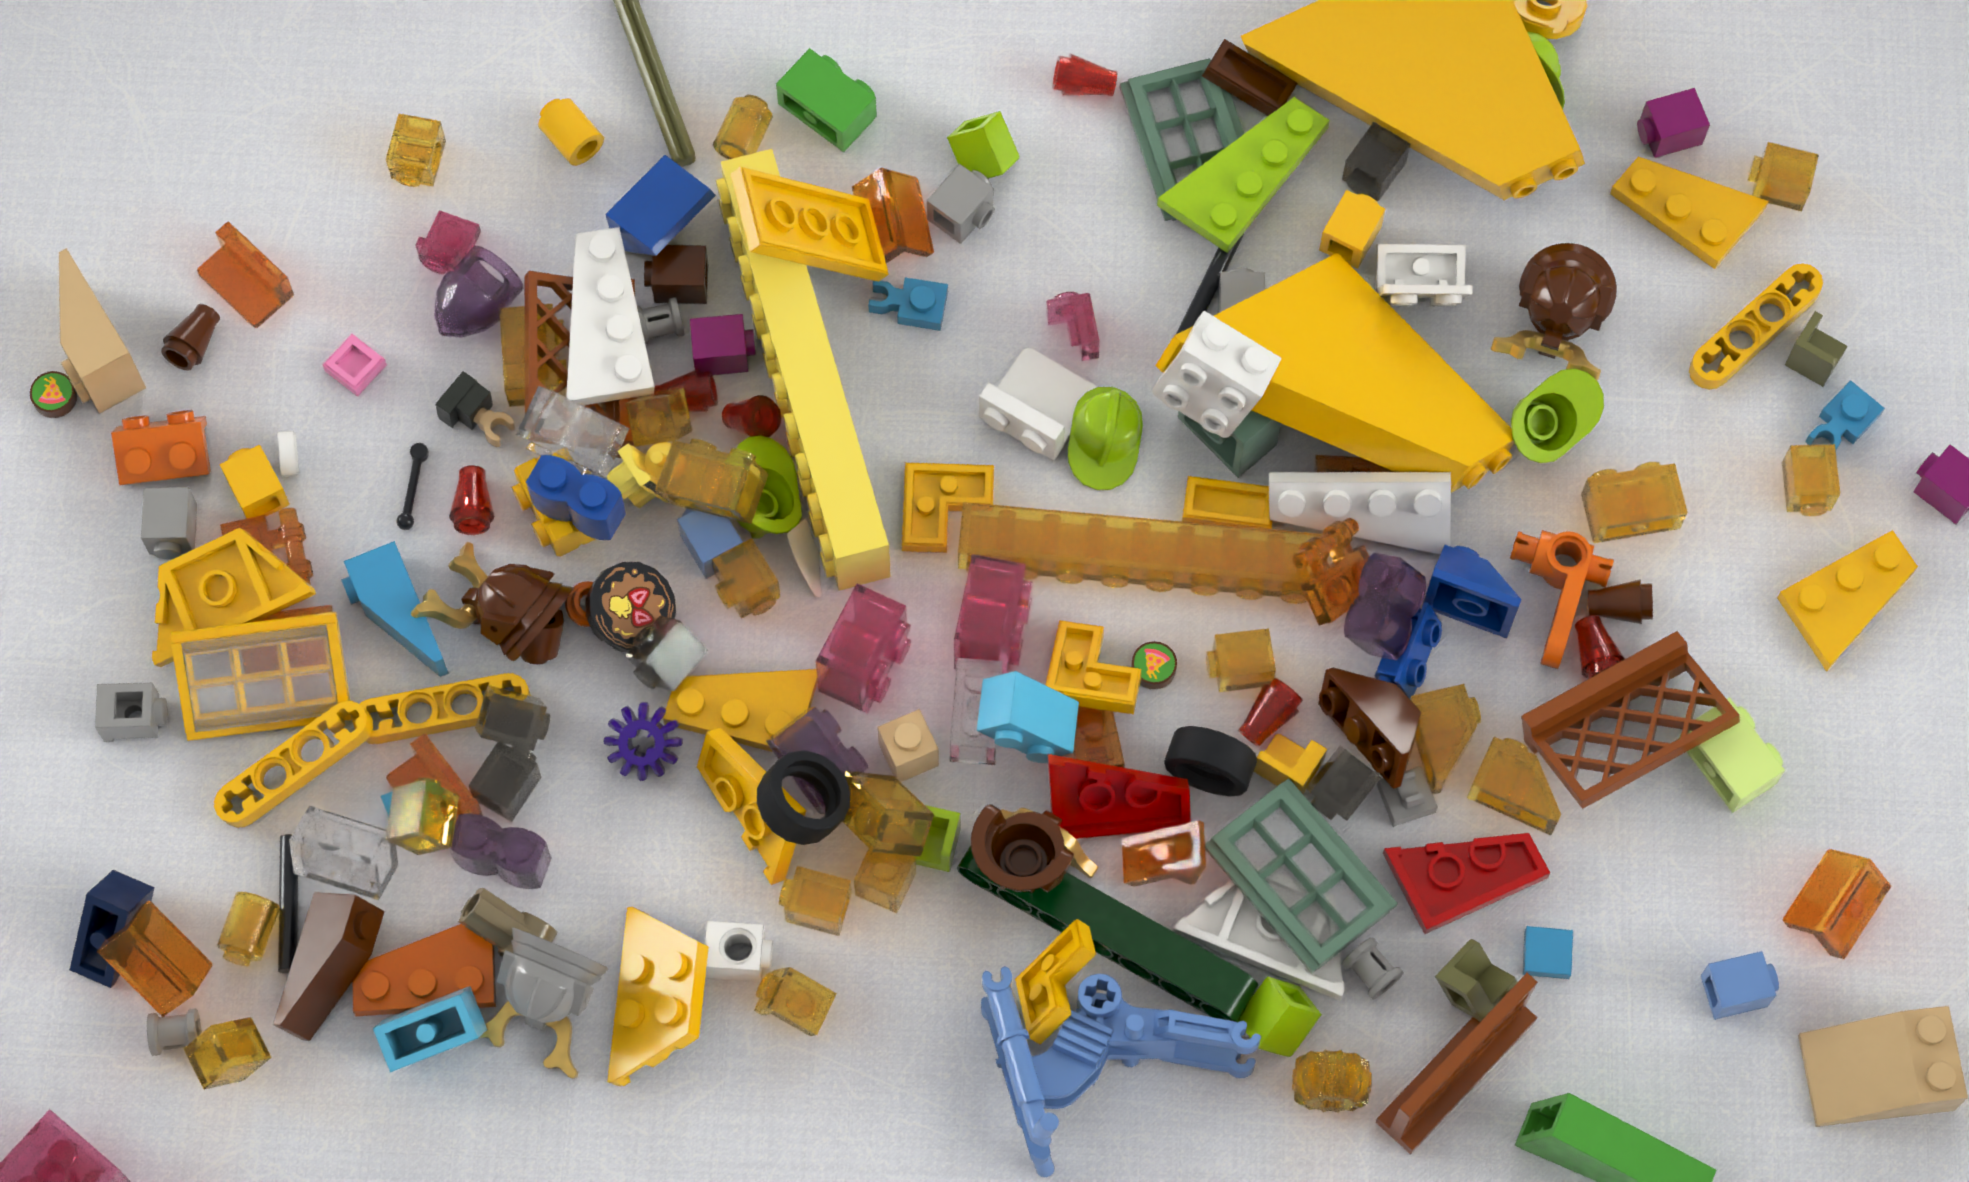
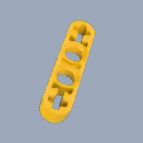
M1804 263L1795 264L1788 268L1696 351L1689 367L1692 381L1699 387L1708 390L1717 389L1725 384L1816 301L1823 286L1820 272L1815 267ZM1807 281L1810 284L1808 289H1801L1790 301L1787 295L1791 292L1794 283ZM1764 304H1774L1781 309L1783 318L1777 322L1767 321L1761 316L1759 308ZM1734 331H1744L1752 338L1753 345L1748 349L1736 348L1730 342L1729 335ZM1722 351L1725 358L1721 361L1717 372L1714 370L1708 373L1702 370L1704 363L1711 364L1719 357Z
M504 673L370 698L362 701L360 705L369 714L377 712L380 719L386 720L379 722V729L372 730L370 737L365 742L369 744H382L514 719L522 716L528 710L531 704V695L526 681L521 676L514 673ZM507 687H513L514 692L520 694L515 696V703L512 705H506L505 700L499 698L504 696V689ZM488 690L490 698L493 699L490 700L493 709L486 710L482 691ZM462 694H470L477 699L475 710L467 715H459L452 710L454 699ZM418 702H424L432 707L430 718L423 723H413L407 719L408 709ZM398 707L397 713L402 726L396 727L392 718L394 715L391 708ZM352 717V723L354 725V728L356 729L357 726L355 725V720L357 718Z
M342 701L225 784L217 792L214 799L216 814L224 822L236 828L252 824L364 743L370 737L373 730L371 715L359 703L354 701ZM349 714L357 718L355 720L357 728L351 733L344 728L345 722L343 720ZM328 728L340 742L334 745L333 741L323 733L324 730ZM312 739L322 740L324 751L321 757L313 762L303 761L301 756L303 746ZM275 766L284 767L286 771L284 783L276 789H267L264 784L266 772ZM251 783L264 795L261 800L254 796L253 793L255 792L248 787ZM235 796L244 800L242 802L244 810L240 814L231 810L233 808L231 799Z

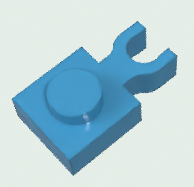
M905 277L903 289H899L886 281H873V292L883 293L887 298L884 301L869 299L868 307L870 313L886 314L890 311L898 312V324L941 331L948 296V284Z
M1850 380L1821 411L1819 417L1827 424L1817 426L1808 435L1805 442L1810 446L1819 437L1828 439L1831 446L1826 449L1823 457L1829 460L1838 449L1842 437L1854 444L1882 415L1885 408Z

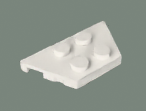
M1251 863L1257 871L1263 868ZM1273 872L1265 878L1289 908L1309 893L1300 882ZM1232 880L1228 881L1223 887H1218L1205 898L1204 903L1186 918L1183 917L1176 923L1174 932L1186 939L1339 1001L1342 999L1345 987L1344 981H1342L1341 952L1311 974ZM1324 893L1325 898L1337 910L1335 896ZM1314 901L1297 915L1299 920L1320 944L1337 932V924L1317 901Z

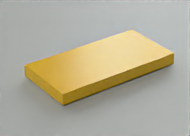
M741 166L730 174L750 252L877 282L889 275L869 199Z

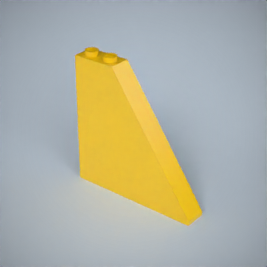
M1318 0L1241 35V39L1249 54L1298 83L1297 85L1503 200L1510 197L1518 199L1528 196L1537 189V185L1553 178L1554 180L1566 179L1578 171V167L1585 164L1579 144L1513 0Z
M1338 252L1214 315L1220 321L1282 358L1262 398L1252 409V411L1393 472H1451V493L1462 486H1465L1467 489L1472 488L1485 476L1487 471L1490 470L1493 474L1497 473L1513 456L1509 452L1515 444L1512 439L1511 427L1379 296ZM1193 326L1174 335L1155 365L1161 372L1164 373L1178 355Z

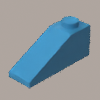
M395 541L345 560L344 564L349 577L341 579L351 605L360 601L365 615L440 677L449 674L427 618H414L411 616V611L416 605L420 604V601Z

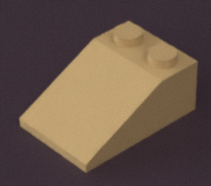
M67 248L59 252L60 344L68 359L60 363L83 404L92 400L100 414L146 389V386L129 351Z
M1949 1006L1900 1011L1808 1031L1798 1035L1816 1127L1955 1111L1968 1098Z

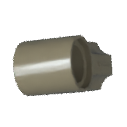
M479 888L468 899L458 921L499 949L498 954L502 958L505 950L513 953L511 942L513 940L512 927L553 942L557 935V931L547 922L530 913L519 912L485 888Z

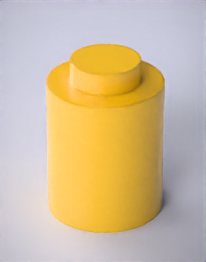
M570 98L553 99L542 108L540 112L541 118L538 122L539 129L571 165L577 166L585 163L600 150L604 143V136Z

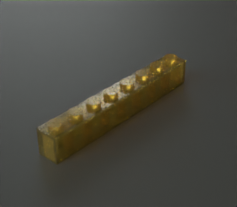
M963 502L958 546V569H966L968 573L978 576L991 575L993 572L1011 573L1013 577L1023 580L1036 579L1038 576L1056 577L1058 581L1068 584L1080 583L1083 580L1101 581L1103 585L1113 588L1125 587L1128 584L1146 585L1148 589L1158 592L1170 591L1173 588L1191 589L1193 593L1203 596L1215 595L1218 592L1236 593L1238 597L1248 600L1260 599L1263 596L1281 597L1287 603L1301 604L1308 600H1316L1320 585L1323 534Z

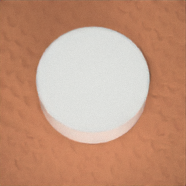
M294 431L278 432L281 476L297 475L299 473L296 433Z

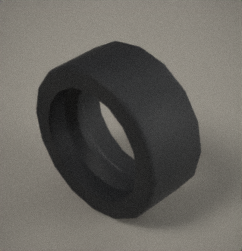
M1197 726L1180 727L1174 732L1164 760L1166 770L1173 777L1187 779L1189 786L1215 795L1230 797L1240 796L1247 791L1257 763L1256 753L1240 740L1220 731Z
M801 750L789 752L777 760L764 774L757 787V806L762 819L772 832L788 842L806 845L820 842L844 820L850 808L851 792L845 776L835 763L821 754ZM787 776H794L812 784L821 794L824 801V817L821 819L808 818L795 811L785 799L782 791V780Z

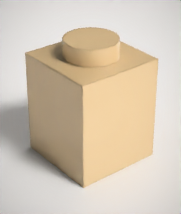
M920 709L877 727L879 746L897 784L939 766V750Z

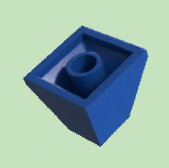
M1444 545L1431 576L1424 602H1429L1436 613L1507 639L1522 599L1491 563L1479 557L1476 551L1464 546H1455L1453 548Z

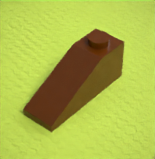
M314 892L273 1022L274 1026L301 1040L310 1041L372 955L384 916V910L357 895Z

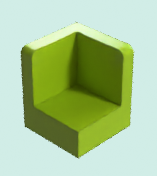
M1001 111L966 120L947 137L958 164H961L971 172L972 170L979 171L987 179L1003 175L1019 159V153Z
M916 803L913 811L914 822L905 854V862L950 872L961 830V813Z
M1267 976L1249 1001L1238 1022L1245 1021L1247 1023L1246 1033L1250 1038L1256 1033L1261 1036L1258 1049L1291 1057L1322 1014L1300 986Z

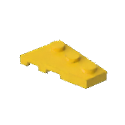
M1639 156L1616 181L1610 192L1617 200L1714 269L1764 212L1769 202Z
M1892 530L1780 591L1777 599L1824 669L1828 671L1846 648L1860 635L1868 623L1911 577L1918 566Z
M820 669L676 677L666 706L663 722L666 725L671 720L676 719L679 723L677 728L704 735L708 731L721 727L739 744L782 755L798 751L820 677Z
M721 727L706 732L697 769L725 812L733 811L745 830L741 838L749 851L757 849L768 867L763 870V873L769 883L773 885L784 881L796 843L788 842L772 832L761 817L757 806V787L766 771ZM782 787L786 801L795 811L805 817L806 810Z

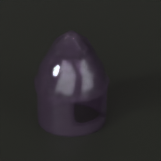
M481 246L472 247L458 265L444 275L436 291L434 318L439 334L447 337L463 338L485 332L502 319V313L524 289L519 276L506 262L490 250ZM479 260L485 261L496 269L504 278V283L489 273Z

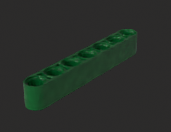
M971 845L957 866L958 872L973 884L1061 933L1073 921L1079 919L1090 927L1096 953L1210 1017L1238 1022L1259 986L1252 976L1240 968L1067 872L1061 883L1051 891L1046 892L1039 888L1031 894L1029 892H1016L1007 888L1002 889L1000 885L990 880L976 864Z

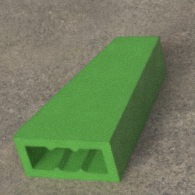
M1571 1093L1531 1103L1515 1146L1597 1182H1712L1717 1171Z

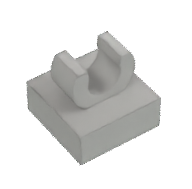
M1422 766L1405 771L1401 787L1393 789L1384 778L1378 780L1377 788L1393 827L1436 813L1438 806Z

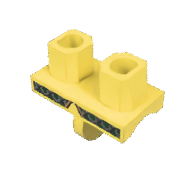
M659 442L652 445L646 454L629 443L618 450L624 462L607 473L606 477L619 489L623 499L628 497L634 506L640 509L655 497L668 503L678 496L674 489L663 483L675 479L681 473L684 466L682 452L675 445L668 442Z

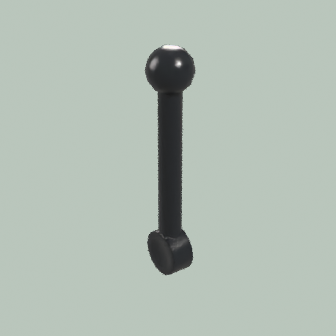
M416 443L410 449L413 464L403 513L396 520L397 526L402 530H409L414 524V518L411 513L421 464L429 456L428 449L423 443Z

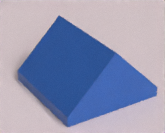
M664 155L605 215L609 229L620 228L626 252L656 256L716 195L709 187L668 156Z

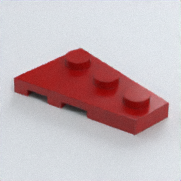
M1047 754L1051 813L1062 819L1059 826L1068 831L1075 839L1191 828L1190 789L1187 779Z
M1530 833L1474 838L1470 842L1443 844V842L1428 843L1424 847L1401 849V846L1384 848L1383 855L1424 934L1539 883L1550 875V871Z

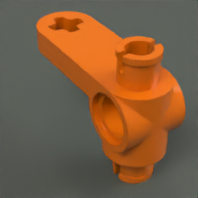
M1542 530L1540 537L1536 538L1518 531L1510 555L1512 560L1516 559L1531 564L1529 573L1541 576L1552 587L1561 589L1540 662L1541 665L1558 669L1585 580L1606 587L1611 573L1610 569L1614 562V559L1593 555L1594 545L1589 544L1582 535L1575 532L1566 531L1554 534ZM1561 554L1568 555L1575 560L1577 565L1572 567L1563 566L1557 561L1555 556Z

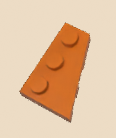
M459 924L370 959L353 980V1013L356 1017L399 1014L468 986H471L479 1008L496 1007L494 945L464 925Z

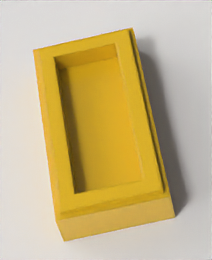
M1188 476L1182 523L1271 534L1273 520H1270L1269 486Z

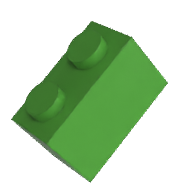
M810 48L776 83L778 104L842 152H845L877 117L876 97L873 90L862 80L856 79L854 81L844 74L838 63L827 55L821 57Z

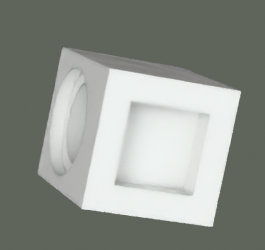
M707 921L705 945L709 946L706 979L762 982L763 968H771L773 956V940H765L764 926L761 924ZM739 943L746 944L752 949L750 955L740 961L732 960L726 955L731 946Z

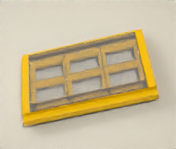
M336 612L171 632L170 634L187 741L306 726L342 701H350ZM349 714L343 720H352V716Z

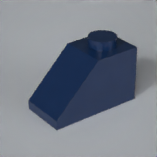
M112 870L86 894L69 970L109 988L115 985L146 926L155 887L116 870Z

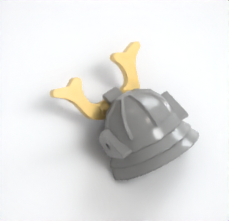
M512 927L513 940L511 942L513 953L505 950L497 982L505 987L508 1001L496 1016L486 1023L488 1030L479 1038H489L494 1046L502 1047L504 1045V1032L507 1024L513 1017L519 1015L526 1017L525 1024L539 1030H543L545 1025L551 1027L557 1034V1042L552 1053L544 1059L543 1065L548 1069L560 1068L568 1077L575 1079L578 1077V1071L574 1067L570 1056L572 1024L568 1015L572 1013L579 1016L586 1009L594 989L591 985L599 981L608 968L562 946Z

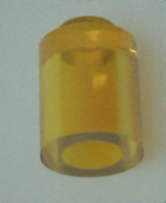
M754 95L734 98L713 142L714 149L728 160L756 153L773 118L771 111L768 109V104L763 99Z
M236 892L217 943V947L224 951L223 958L241 966H250L251 961H261L280 906L256 894Z

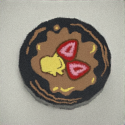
M621 562L605 569L593 582L585 599L586 618L594 635L620 652H641L660 643L670 632L676 616L675 595L668 580L655 568L641 562Z

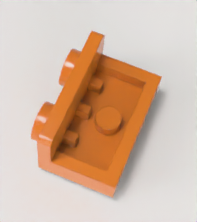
M184 410L166 414V421L150 422L147 415L122 419L123 426H118L111 432L119 485L208 475L211 469L204 429L207 425L206 416L194 417L193 410Z

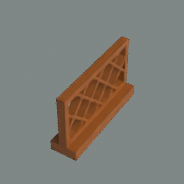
M528 271L524 276L525 439L605 450V456L621 458L618 450L628 443L634 446L637 442L636 397L602 402L601 407L598 403L585 405L573 416L558 402L555 396L567 387L568 371L556 359L555 355L566 346L569 347L570 332L554 315L566 305L571 309L572 293L568 290L572 291L573 277ZM631 279L635 296V279ZM537 286L552 288L563 301L550 311L537 297ZM537 313H538V314L540 315V317H541V319L538 320V321H537ZM544 323H547L563 341L552 351H549L537 338V329ZM537 354L542 358V359H541L540 361H538V362H537ZM545 363L563 381L551 393L538 380V369ZM546 404L563 422L556 430L538 427V410ZM589 410L601 423V435L588 434L576 420Z
M1678 631L1521 716L1524 742L1534 754L1539 752L1582 809L1740 723L1739 713L1688 653L1687 642ZM1685 671L1695 681L1692 691L1667 688L1670 679ZM1639 696L1657 698L1653 713L1629 709L1630 701ZM1664 699L1689 703L1686 718L1661 714ZM1696 704L1716 707L1722 714L1710 722L1693 719ZM1601 717L1618 719L1614 734L1589 731L1591 723ZM1625 720L1650 724L1647 738L1640 739L1621 736ZM1657 726L1682 729L1681 737L1672 743L1654 741ZM1563 738L1578 740L1575 756L1555 753L1550 745ZM1586 742L1611 746L1607 761L1582 757ZM1618 747L1643 751L1641 760L1632 765L1615 763ZM1579 769L1604 772L1602 781L1587 790L1581 787L1576 778Z
M1528 973L1518 981L1481 1022L1472 1017L1377 1118L1376 1123L1410 1155L1536 1021L1537 1016L1526 1007V1004L1538 982Z

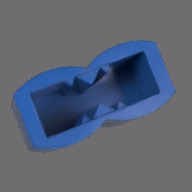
M541 455L526 481L531 502L539 512L555 520L571 521L580 532L594 539L611 540L626 514L622 494L613 483L596 475L581 474L573 464L560 457Z

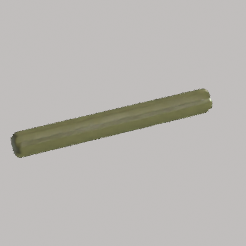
M613 0L671 159L681 167L691 165L696 159L695 151L639 0Z

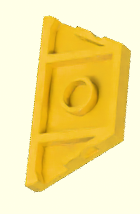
M242 528L233 530L159 566L157 588L160 592V598L155 610V623L159 624L157 651H152V661L158 667H163L174 661L171 647V632L257 622L315 595V589Z
M627 907L607 1079L608 1083L616 1086L627 1085L631 1082L629 1075L645 1065L655 1067L666 1060L672 1051L683 1049L699 1038L709 946L683 934L681 931L635 907Z

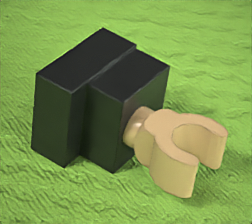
M464 371L461 372L435 404L438 418L451 428L458 421L471 430L478 425L484 431L487 441L495 447L501 446L500 437L492 432L496 425H505L510 430L515 429L514 421L510 415L504 412L495 413L490 410L493 406L491 392Z

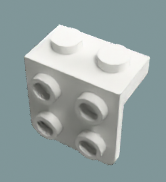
M1377 244L1376 292L1382 298H1386V302L1390 306H1413V304H1417L1418 298H1430V306H1457V304H1462V298L1472 295L1473 285H1465L1466 245Z
M1203 311L1196 320L1180 352L1155 383L1152 393L1155 397L1162 400L1166 406L1178 410L1198 422L1205 430L1227 438L1262 398L1282 358L1206 311Z
M1025 348L1018 355L997 387L988 382L979 395V417L992 428L1004 431L1021 441L1028 449L1036 453H1042L1048 458L1055 460L1070 437L1073 413L1078 400L1087 391L1097 387L1036 350Z

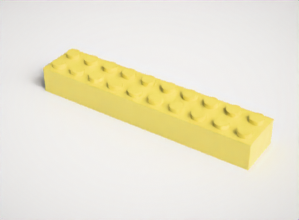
M768 149L721 161L723 178L716 180V186L720 198L718 202L724 224H728L731 236L729 241L736 263L739 262L742 274L740 279L746 301L750 300L753 312L751 314L757 339H761L764 350L762 354L768 377L773 380L775 388L774 397L780 418L784 417L787 430L785 435L791 457L796 459L800 489L803 497H807L810 509L808 514L814 537L819 538L822 551L820 552V557L826 578L834 576L839 591L890 578L889 543L807 265L749 251L730 174L741 166L780 176L773 150Z

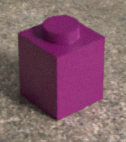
M1695 88L1646 101L1641 117L1637 121L1639 137L1644 145L1649 144L1654 158L1703 145L1710 126Z
M743 314L690 319L696 377L749 372L747 356L756 355L753 329L745 330Z
M1950 444L1940 456L1932 452L1919 467L1916 474L1921 477V480L1913 492L1957 525L1969 510V458Z

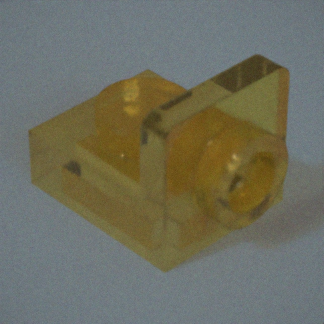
M791 967L776 969L772 973L766 974L760 982L756 991V997L759 1000L754 1011L761 1015L772 1014L805 1034L815 1036L818 1034L837 993Z

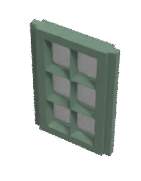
M1210 58L1130 78L1128 81L1120 83L1119 88L1157 199L1244 134L1231 94L1202 77L1211 61ZM1161 209L1164 221L1177 220Z
M1289 778L1215 834L1203 846L1311 974L1320 969L1389 914L1398 904Z

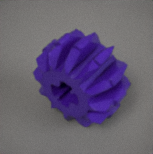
M641 702L639 704L638 718L629 706L623 707L621 712L627 725L615 718H612L608 723L611 729L620 733L619 736L610 735L604 738L605 745L619 747L618 751L613 752L607 757L608 761L614 763L623 757L626 760L620 771V774L623 776H627L633 766L637 765L639 781L647 779L648 765L651 766L653 772L658 777H661L665 774V768L659 758L670 764H675L678 761L677 755L666 749L667 747H679L683 744L682 738L668 737L667 734L679 726L676 719L671 720L663 726L660 721L666 713V708L659 707L651 718L649 717L648 702ZM641 729L647 730L649 732L647 737L649 738L653 735L655 744L648 747L646 753L638 751L640 745L634 747L632 744V738L638 736Z

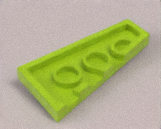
M1293 97L1158 197L1157 206L1228 253L1329 127L1330 120Z

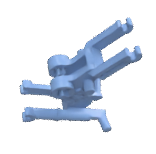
M1006 966L1001 968V982H994L989 971L983 972L982 987L987 997H983L981 1000V1013L988 1021L998 1054V1059H995L997 1067L1002 1068L1017 1123L1023 1130L1030 1158L1034 1163L1037 1174L1041 1177H1049L1055 1170L1049 1145L1052 1141L1051 1135L1059 1125L1058 1117L1051 1112L1045 1113L1044 1108L1060 1109L1074 1103L1091 1085L1094 1086L1108 1059H1121L1122 1063L1127 1067L1136 1066L1140 1059H1160L1164 1062L1227 1072L1235 1078H1246L1254 1071L1256 1063L1254 1058H1249L1244 1064L1236 1062V1060L1240 1059L1241 1054L1255 1052L1260 1044L1261 1036L1257 1033L1252 1035L1249 1040L1241 1038L1246 1032L1247 1023L1245 1021L1235 1022L1170 1009L1159 1010L1131 1006L1123 1000L1118 982L1105 974L1090 975L1082 981L1078 989L1076 1012L1071 1010V1015L1064 1021L1062 1029H1060L1053 1045L1046 1052L1031 1056L1027 1039H1030L1028 1031L1023 1029L1011 988L1012 973L1010 969ZM1098 989V990L1107 991V993H1106V994L1096 993V990Z

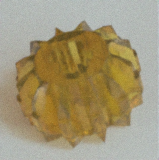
M1326 1049L1323 1052L1310 1051L1306 1055L1296 1058L1295 1069H1293L1292 1090L1294 1091V1101L1298 1104L1303 1105L1309 1110L1318 1109L1322 1112L1334 1111L1337 1113L1344 1110L1354 1111L1368 1104L1369 1093H1371L1372 1073L1370 1072L1369 1061L1365 1058L1360 1057L1356 1053H1344L1342 1050L1328 1051Z

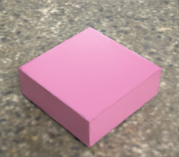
M353 334L323 364L326 373L357 397L387 366L382 356Z

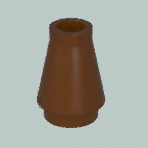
M198 304L189 316L163 338L164 346L161 349V353L164 358L175 367L187 371L191 370L194 365L201 364L215 326L220 320L219 314L205 304Z
M1641 579L1601 589L1588 590L1589 617L1598 616L1642 624V620H1653L1652 583L1641 584Z

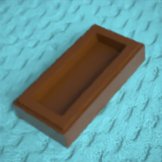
M1226 39L1223 40L1202 75L1205 79L1267 116L1288 101L1298 84Z

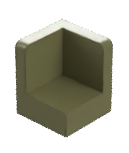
M1815 311L1794 344L1785 366L1823 387L1843 356L1847 345L1817 329L1823 315Z
M1470 939L1435 976L1451 1005L1480 1022L1518 983L1513 975L1493 965L1481 944L1473 939Z

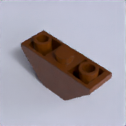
M1334 667L1326 669L1318 705L1341 729L1349 742L1354 744L1365 756L1373 769L1380 773L1393 789L1401 787L1414 745L1421 711L1396 684Z

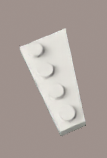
M620 228L577 233L575 237L566 408L654 394L655 386Z
M1269 472L1270 520L1441 554L1444 545L1450 546L1451 472Z

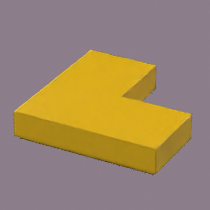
M905 462L902 551L947 553L948 511L993 512L994 465Z
M1059 620L1045 685L1078 701L1079 707L1134 714L1142 669L1098 663L1104 637V627Z
M1079 919L1073 921L1015 978L1026 1030L1029 1033L1030 1039L1039 1045L1071 1015L1065 985L1096 955L1090 927Z

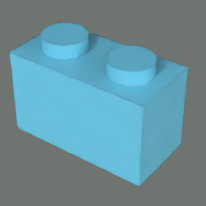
M1017 671L986 678L982 682L977 731L993 738L994 743L998 746L1014 748L1025 753L1026 758L1030 761L1048 763L1047 754L1063 756L1073 753L1079 702Z
M471 986L386 1018L373 1028L390 1072L478 1039L488 1030Z

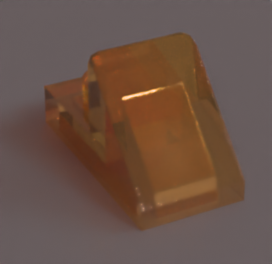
M1198 820L1122 838L1124 883L1135 887L1174 878L1190 885L1195 884L1206 868L1204 822Z

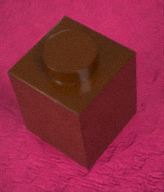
M666 245L656 256L653 255L652 261L644 262V286L652 287L654 303H668L670 298L676 297L678 304H707L709 264L706 246Z

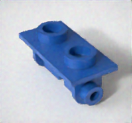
M1424 602L1422 609L1409 604L1405 610L1399 611L1389 641L1393 645L1403 647L1401 651L1385 648L1374 675L1378 680L1396 684L1411 701L1417 687H1420L1425 680L1427 660L1432 647L1434 648L1438 645L1442 634V623L1429 602Z

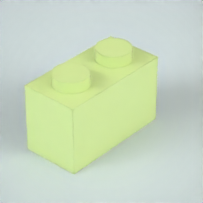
M1729 697L1727 700L1740 715V723L1692 748L1687 753L1733 813L1775 786L1785 772V769L1782 767L1783 761L1776 748L1770 743H1764L1754 730L1755 723L1747 710L1741 706L1737 707ZM1714 707L1696 720L1710 722L1722 714Z

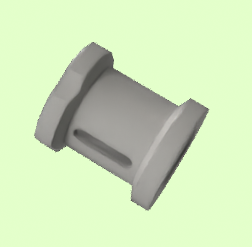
M676 297L670 298L668 304L645 309L637 306L645 344H648L651 338L673 333L678 337L685 335Z
M1370 937L1355 948L1343 960L1342 965L1346 969L1354 970L1369 988L1368 995L1374 1000L1392 987L1402 977L1404 972L1400 967L1394 968L1376 948L1378 942L1373 937Z
M196 1008L189 1009L187 1014L159 1017L157 1013L148 1014L147 1039L151 1055H160L162 1050L190 1047L192 1051H200L202 1046V1030L198 1010Z

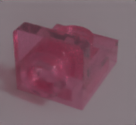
M439 210L427 237H419L415 244L420 262L427 269L435 273L445 274L450 272L461 276L481 233L479 224Z
M1064 292L1055 296L1054 299L1047 300L1046 317L1048 325L1067 323L1071 347L1079 346L1081 360L1099 358V336L1090 293Z

